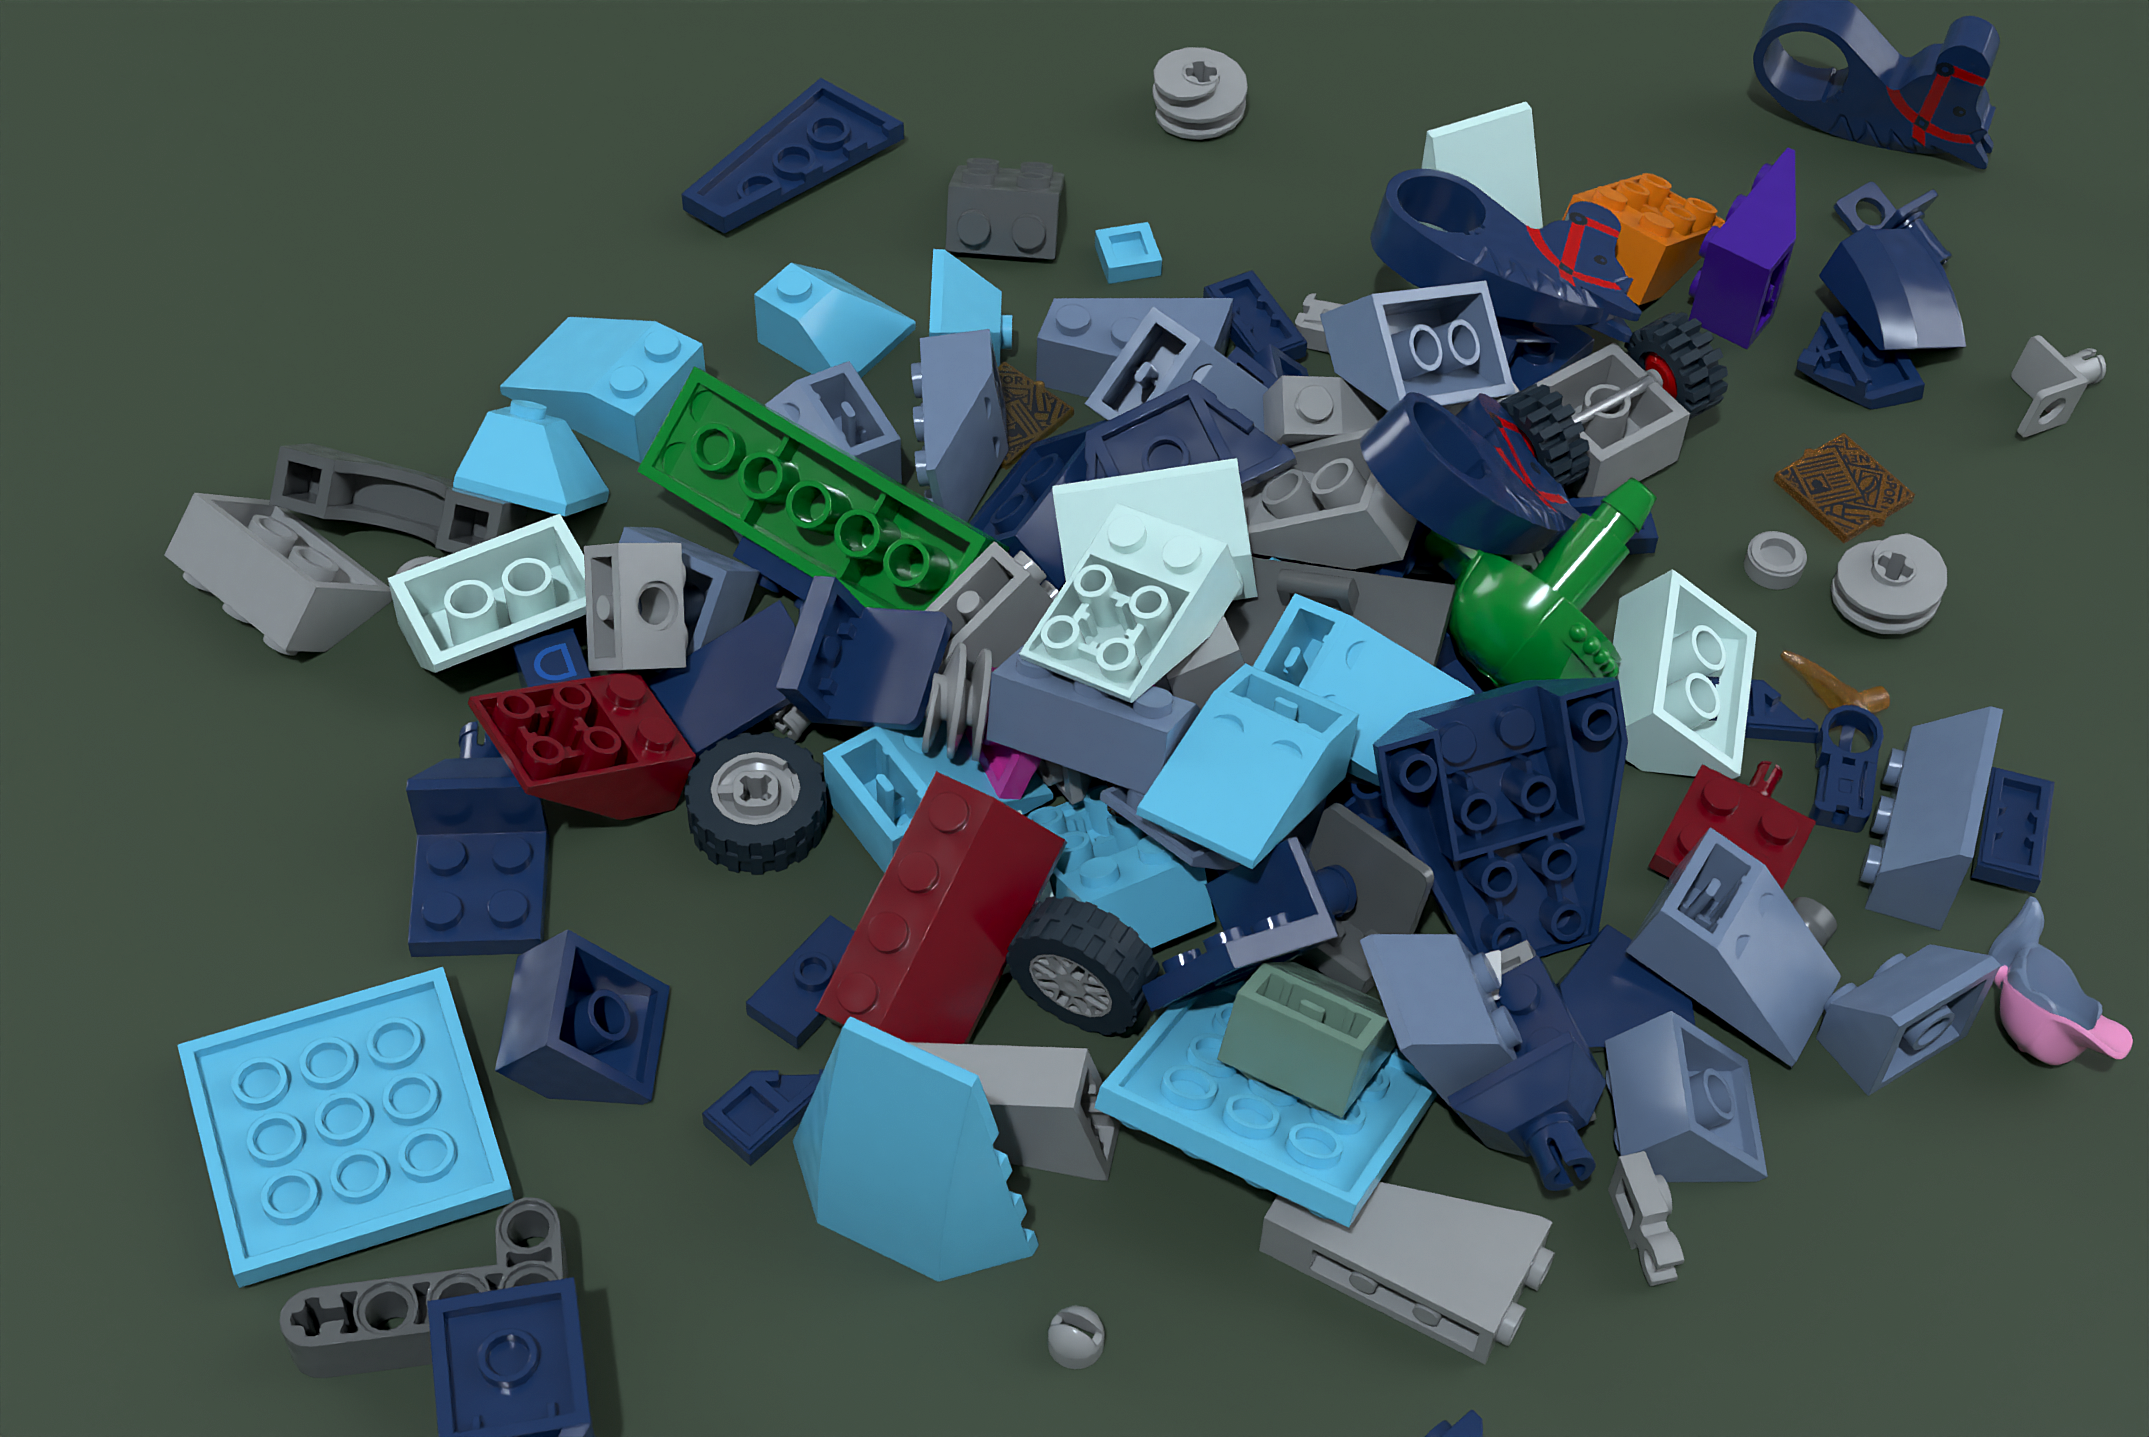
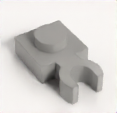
M1645 1151L1619 1156L1608 1191L1631 1249H1639L1641 1266L1650 1286L1676 1281L1678 1275L1674 1266L1683 1264L1684 1256L1678 1239L1669 1230L1666 1222L1667 1216L1672 1212V1198L1668 1184L1661 1174H1654Z

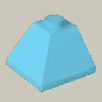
M933 249L929 337L990 329L997 367L1000 370L1001 349H1012V315H1001L1002 291L945 249Z
M790 263L754 294L758 342L811 374L850 361L860 378H862L916 329V323L913 319L830 271Z
M512 400L509 407L488 411L455 474L453 488L553 514H560L561 516H568L606 503L609 495V489L567 422L563 419L546 415V406L524 400Z

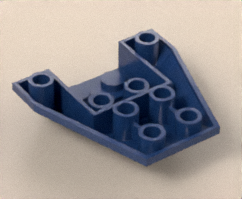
M1603 677L1525 680L1410 712L1372 744L1383 807L1408 852L1428 865L1433 871L1434 882L1430 892L1452 932L1458 935L1473 956L1480 952L1486 954L1496 950L1503 951L1528 940L1536 955L1542 957L1589 943L1599 933L1628 746L1618 679Z

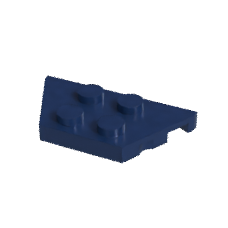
M1194 379L1085 433V461L1087 463L1085 481L1237 458L1242 491L1297 465L1296 457L1289 447L1284 444L1280 445L1255 427L1253 421L1236 409L1228 408L1217 399L1214 393Z

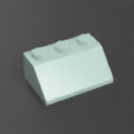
M1237 458L1052 486L1066 581L1115 505L1119 503L1227 543L1241 584V588L1233 600L1258 597Z
M560 514L388 578L398 625L420 667L435 673L586 615L584 554Z
M1673 569L1619 598L1613 645L1622 659L1618 664L1619 674L1615 678L1619 680L1628 737L1626 760L1641 771L1696 776L1703 764L1734 779L1740 776L1757 632ZM1707 676L1719 677V684H1715L1716 688ZM1717 716V721H1709Z

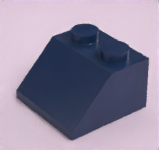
M567 929L517 956L495 1071L548 1099L638 1105L650 1102L670 986Z

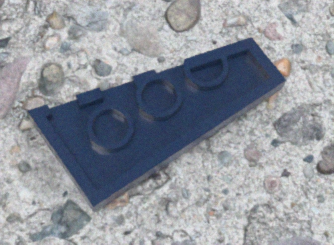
M820 78L681 194L683 210L725 234L904 139V122Z

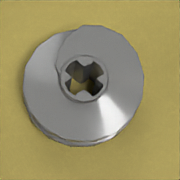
M1193 47L1171 51L1159 59L1153 72L1155 83L1152 95L1157 106L1155 112L1156 120L1166 132L1187 139L1201 140L1213 138L1232 130L1243 118L1248 87L1246 74L1236 61L1218 51Z
M1908 533L1892 535L1883 541L1859 543L1845 551L1838 563L1836 574L1831 584L1833 603L1845 618L1860 628L1880 634H1904L1923 627L1935 616L1947 587V567L1940 553L1924 539Z
M958 642L943 675L934 673L930 698L925 712L926 723L922 752H929L942 721H947V758H954L967 726H971L972 761L979 762L988 726L992 673L991 650L983 648L980 651L968 680H966V645Z

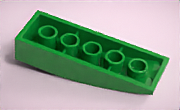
M695 366L637 470L642 475L813 578L814 576L836 577L864 607L925 611L994 541L1006 552L1010 548L857 457Z

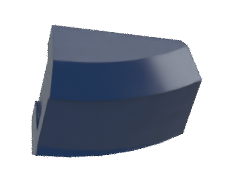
M1869 225L1863 227L1840 242L1819 274L1822 281L1878 350L1966 347L1962 320L1954 292L1933 248L1916 225L1909 229H1871Z

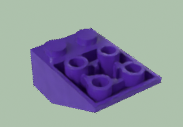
M1787 147L1773 165L1765 163L1753 182L1751 192L1747 196L1740 194L1734 200L1722 227L1719 228L1714 225L1708 231L1699 250V256L1704 258V263L1694 277L1689 289V296L1694 298L1689 321L1696 318L1702 323V328L1745 349L1751 346L1774 316L1796 240L1795 150Z

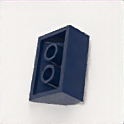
M1107 420L1032 443L969 523L1010 547L1007 553L1012 558L1020 551H1023L1047 575L1040 585L1047 580L1060 591L1066 582L1052 486L1086 480L1085 433Z

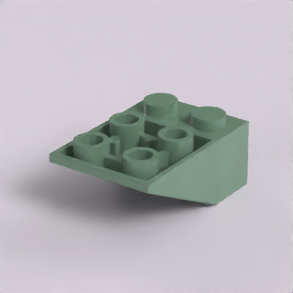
M1266 962L1262 963L1237 992L1217 1060L1238 1069L1243 1075L1252 1080L1266 1082L1300 1098L1305 1104L1314 1109L1328 1111L1342 1118L1397 1045V1041L1382 1001L1299 963Z

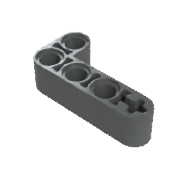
M525 1197L515 1200L506 1206L498 1216L495 1228L497 1265L313 1287L299 1291L288 1299L281 1310L279 1320L283 1337L294 1364L301 1373L312 1378H330L431 1365L432 1353L427 1301L568 1278L567 1253L557 1211L550 1203L539 1198ZM530 1237L545 1238L543 1242L534 1247L524 1248L518 1246L519 1243ZM394 1317L405 1318L403 1323L394 1329L387 1331L377 1330L378 1326L387 1319ZM354 1324H356L358 1331L355 1333H353L351 1327Z

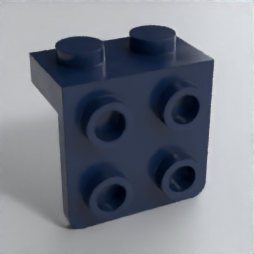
M814 576L807 598L800 608L798 624L789 651L781 663L776 689L813 723L862 727L877 726L898 730L916 729L923 721L930 698L934 673L938 674L952 631V622L943 612L864 607L836 577Z

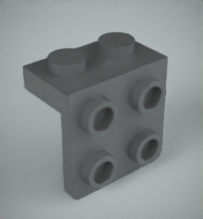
M967 159V165L957 166L948 186L945 250L948 252L1055 259L1059 200L1064 185V174L1053 172V165L1043 162L1021 163V169L999 168V161L995 159Z
M1335 803L1323 812L1308 856L1315 872L1323 869V867L1334 864L1345 868L1352 876L1356 885V904L1350 912L1335 917L1337 937L1300 955V957L1327 977L1360 992L1367 993L1376 984L1360 940L1371 934H1414L1434 882V873L1428 865L1345 806Z

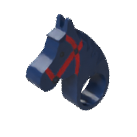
M1780 0L1774 6L1756 45L1753 65L1761 85L1783 108L1805 123L1849 141L1908 153H1949L1979 169L1987 168L1988 157L1986 153H1991L1994 147L1988 130L1996 107L1989 103L1990 99L1985 88V82L1990 75L2000 45L1999 34L1991 23L1976 16L1961 17L1950 25L1943 43L1929 45L1912 57H1904L1895 50L1868 18L1848 0ZM1798 31L1821 35L1839 47L1847 60L1848 67L1836 70L1834 67L1815 68L1802 64L1784 50L1778 37Z
M1411 169L1396 174L1388 182L1371 231L1370 240L1377 256L1411 284L1419 288L1486 281L1496 316L1544 324L1583 325L1621 342H1629L1632 337V331L1623 319L1638 321L1641 316V310L1627 296L1633 278H1628L1615 256V247L1621 225L1618 218L1610 210L1592 202L1580 201L1569 207L1564 221H1554L1543 228L1533 229L1521 222L1474 184L1451 173L1434 169ZM1420 222L1435 225L1446 230L1447 232L1433 229Z
M1410 392L1361 437L1360 446L1363 457L1384 490L1417 520L1434 532L1459 545L1474 550L1480 549L1485 553L1500 555L1534 553L1547 546L1553 548L1581 515L1569 504L1562 484L1557 483L1533 456L1509 413L1495 399L1486 394L1479 393L1454 416L1433 399L1420 393Z

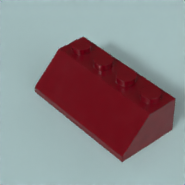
M936 771L815 1011L843 1028L851 1016L905 1042L968 1044L1007 965L1006 955L1009 952L1007 948L1033 907L1038 903L1067 845V841L996 798Z

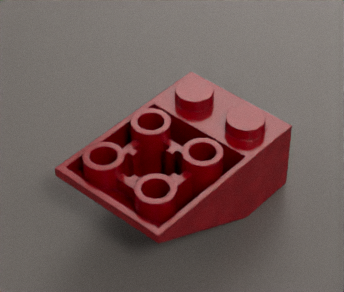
M637 670L471 696L468 701L469 707L526 794L618 820L675 810L689 771L696 758L692 749Z

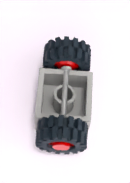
M1672 312L1634 331L1630 341L1624 344V347L1628 350L1627 352H1624L1614 342L1498 403L1514 420L1533 456L1557 483L1562 484L1563 488L1568 486L1579 498L1607 496L1631 477L1641 481L1678 460L1688 420L1721 403L1724 399L1721 394L1727 392L1728 384L1722 378L1728 376L1727 366L1719 365L1718 359L1724 356L1720 347L1715 350L1711 347L1710 342L1714 337L1709 330L1701 333L1702 323L1696 318L1689 321L1688 314L1683 312L1675 314V312Z

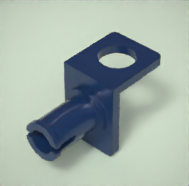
M1868 182L1840 198L1834 204V210L1853 234L1869 225L1858 217L1855 208L1856 204L1859 202H1869L1878 208L1882 217L1881 224L1869 225L1871 229H1909L1916 225L1933 248L1942 266L1952 258L1950 251L1944 248L1923 221L1925 217L1924 212L1939 196L1934 189L1897 210L1876 183Z

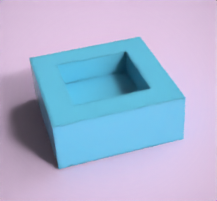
M1148 222L1095 230V249L1108 284L1161 276L1162 258Z

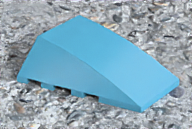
M850 1016L840 1032L793 1139V1145L817 1223L937 1282L1031 1257L1039 1246L1035 1232L1023 1228L1021 1225L1027 1213L1022 1196L1011 1191L1009 1192L1006 1181L1013 1170L1008 1156L994 1149L992 1145L999 1131L979 1076Z

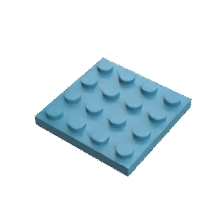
M443 967L177 1045L233 1275L239 1288L514 1201L508 1176Z
M1246 982L1169 1006L1100 1086L1094 1106L1095 1109L1118 1119L1123 1125L1131 1129L1142 1130L1180 1148L1190 1157L1206 1160L1242 1177L1254 1187L1272 1191L1306 1207L1318 1217L1331 1219L1348 1228L1438 1095L1435 1089L1404 1054L1395 1047L1342 1118L1328 1111L1314 1109L1305 1104L1300 1098L1266 1082L1252 1080L1243 1075L1238 1069L1217 1060L1237 992Z

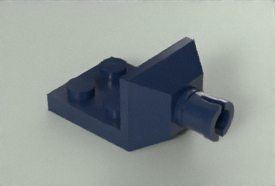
M478 721L470 722L461 728L458 741L460 747L459 758L444 759L407 779L406 792L417 832L408 946L411 957L523 954L544 942L550 839L544 802L542 798L528 795L524 792L486 731L484 744H478Z
M1293 837L1276 845L1253 869L1240 865L1205 884L1224 931L1203 941L1206 953L1201 954L1200 949L1196 948L1162 962L1166 974L1142 986L1151 1012L1246 982L1262 963L1288 962L1337 937L1335 917L1350 912L1356 904L1357 890L1350 873L1342 866L1336 864L1323 867V869L1315 872L1313 864L1297 837Z
M1537 955L1501 975L1502 984L1498 994L1500 998L1495 1000L1497 1008L1502 1006L1507 1008L1519 1030L1522 1043L1513 1047L1517 1059L1447 1098L1453 1110L1488 1148L1527 1158L1532 1155L1540 1171L1539 1176L1545 1188L1559 1191L1574 1186L1562 1163V1158L1568 1166H1573L1581 1181L1588 1178L1596 1167L1590 1151L1586 1150L1577 1130L1588 1125L1607 1082L1546 965Z
M574 1277L427 1301L439 1437H595Z

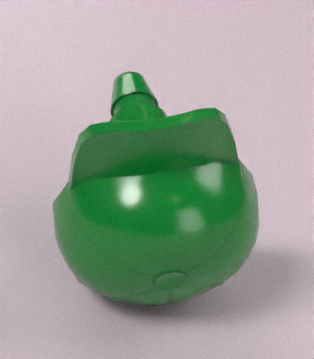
M1631 477L1600 500L1601 505L1591 517L1582 513L1532 573L1500 556L1485 553L1480 549L1474 550L1459 545L1431 530L1423 543L1426 556L1441 572L1451 578L1456 586L1452 611L1446 630L1461 656L1475 666L1477 671L1497 688L1525 680L1617 677L1619 674L1618 664L1622 660L1619 653L1609 639L1581 610L1630 553L1625 544L1635 532H1640L1657 499L1653 492L1635 478Z

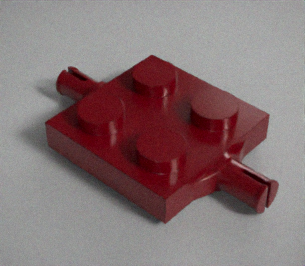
M1761 761L1757 765L1749 785L1741 784L1702 764L1648 867L1670 878L1678 864L1711 827L1765 864L1783 890L1816 821L1771 798L1779 780L1783 776V771L1777 764L1768 780L1764 781V777L1772 762Z

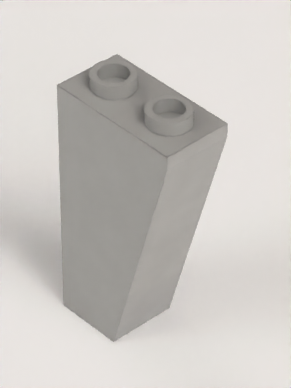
M994 541L925 610L943 612L952 622V631L938 674L943 675L958 642L966 645V680H968L978 655L983 648L992 651V667L998 668L1015 651L1026 644L1059 591L1047 580L1040 585L1047 575L1023 551H1020L1012 558ZM862 727V728H863L865 731H867V730H869V729H871V728H873V727Z
M1384 1182L1378 1183L1349 1228L1331 1219L1318 1217L1306 1207L1277 1195L1264 1217L1259 1251L1484 1365L1497 1341L1507 1347L1511 1344L1526 1312V1308L1517 1304L1526 1286L1538 1291L1555 1256L1554 1252L1545 1248L1552 1221L1542 1216Z

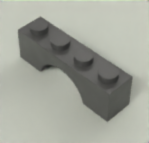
M312 443L280 446L269 505L322 519L355 521L400 530L432 542L436 549L452 553L523 528L528 510L526 506L453 488L454 480Z

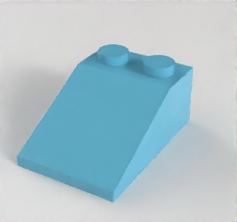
M568 317L501 384L500 391L502 395L512 400L530 401L546 406V415L565 420L570 429L641 463L694 366L705 371L703 344L656 321Z

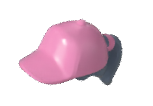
M2032 896L2028 897L2017 917L1998 935L1988 953L2001 965L1994 982L2001 989L2000 1016L2007 1033L2017 1044L2020 1051L2027 1052L2049 1065L2065 1064L2075 1059L2087 1048L2114 1059L2125 1058L2133 1044L2131 1033L2123 1025L2101 1015L2103 1012L2101 1003L2087 996L2082 991L2070 967L2055 953L2038 944L2039 937L2044 928V915L2038 900Z

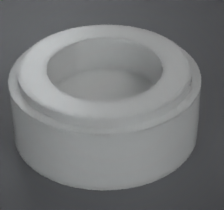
M1777 531L1763 532L1756 535L1750 541L1744 558V569L1749 578L1762 587L1774 590L1787 589L1794 586L1801 579L1807 561L1806 550L1796 538L1789 534Z

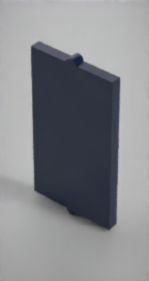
M780 600L686 656V667L667 668L645 681L696 755L694 762L699 759V756L706 749L708 751L713 749L717 742L725 738L730 740L736 737L738 734H741L791 703L776 689L781 663L787 656L796 630L793 620Z

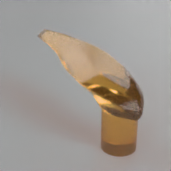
M1784 650L1780 655L1784 661L1791 665L1805 679L1816 696L1830 709L1843 705H1856L1869 710L1871 713L1887 709L1890 705L1889 694L1882 686L1858 692L1807 658Z

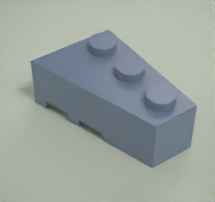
M1054 298L1037 337L1036 385L1089 398L1152 306L1225 356L1230 340L1233 298Z

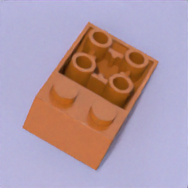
M1643 173L1642 175L1574 194L1562 219L1563 221L1565 220L1569 207L1580 201L1598 204L1610 210L1618 218L1621 230L1616 242L1615 256L1628 278H1633L1627 296L1637 305L1661 298L1701 258L1699 250L1708 231L1714 225L1721 228L1725 223V220L1716 216L1717 209L1714 206L1697 198L1685 199L1670 191L1672 185L1667 180L1650 173Z

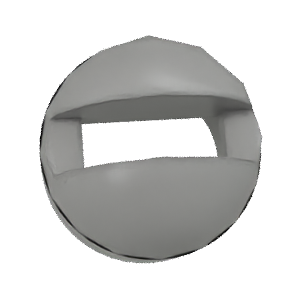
M1073 1305L1061 1309L1052 1319L1048 1329V1349L1052 1358L1057 1363L1070 1369H1082L1094 1364L1099 1359L1104 1348L1105 1331L1098 1315L1088 1307ZM1072 1324V1325H1074V1326H1076V1327H1079V1328H1081V1329H1083V1330H1085V1331H1088V1332L1094 1334V1336H1093V1338L1091 1339V1338H1090L1089 1336H1087L1085 1333L1081 1332L1080 1330H1078V1329H1076V1328H1074V1327L1068 1326V1325Z

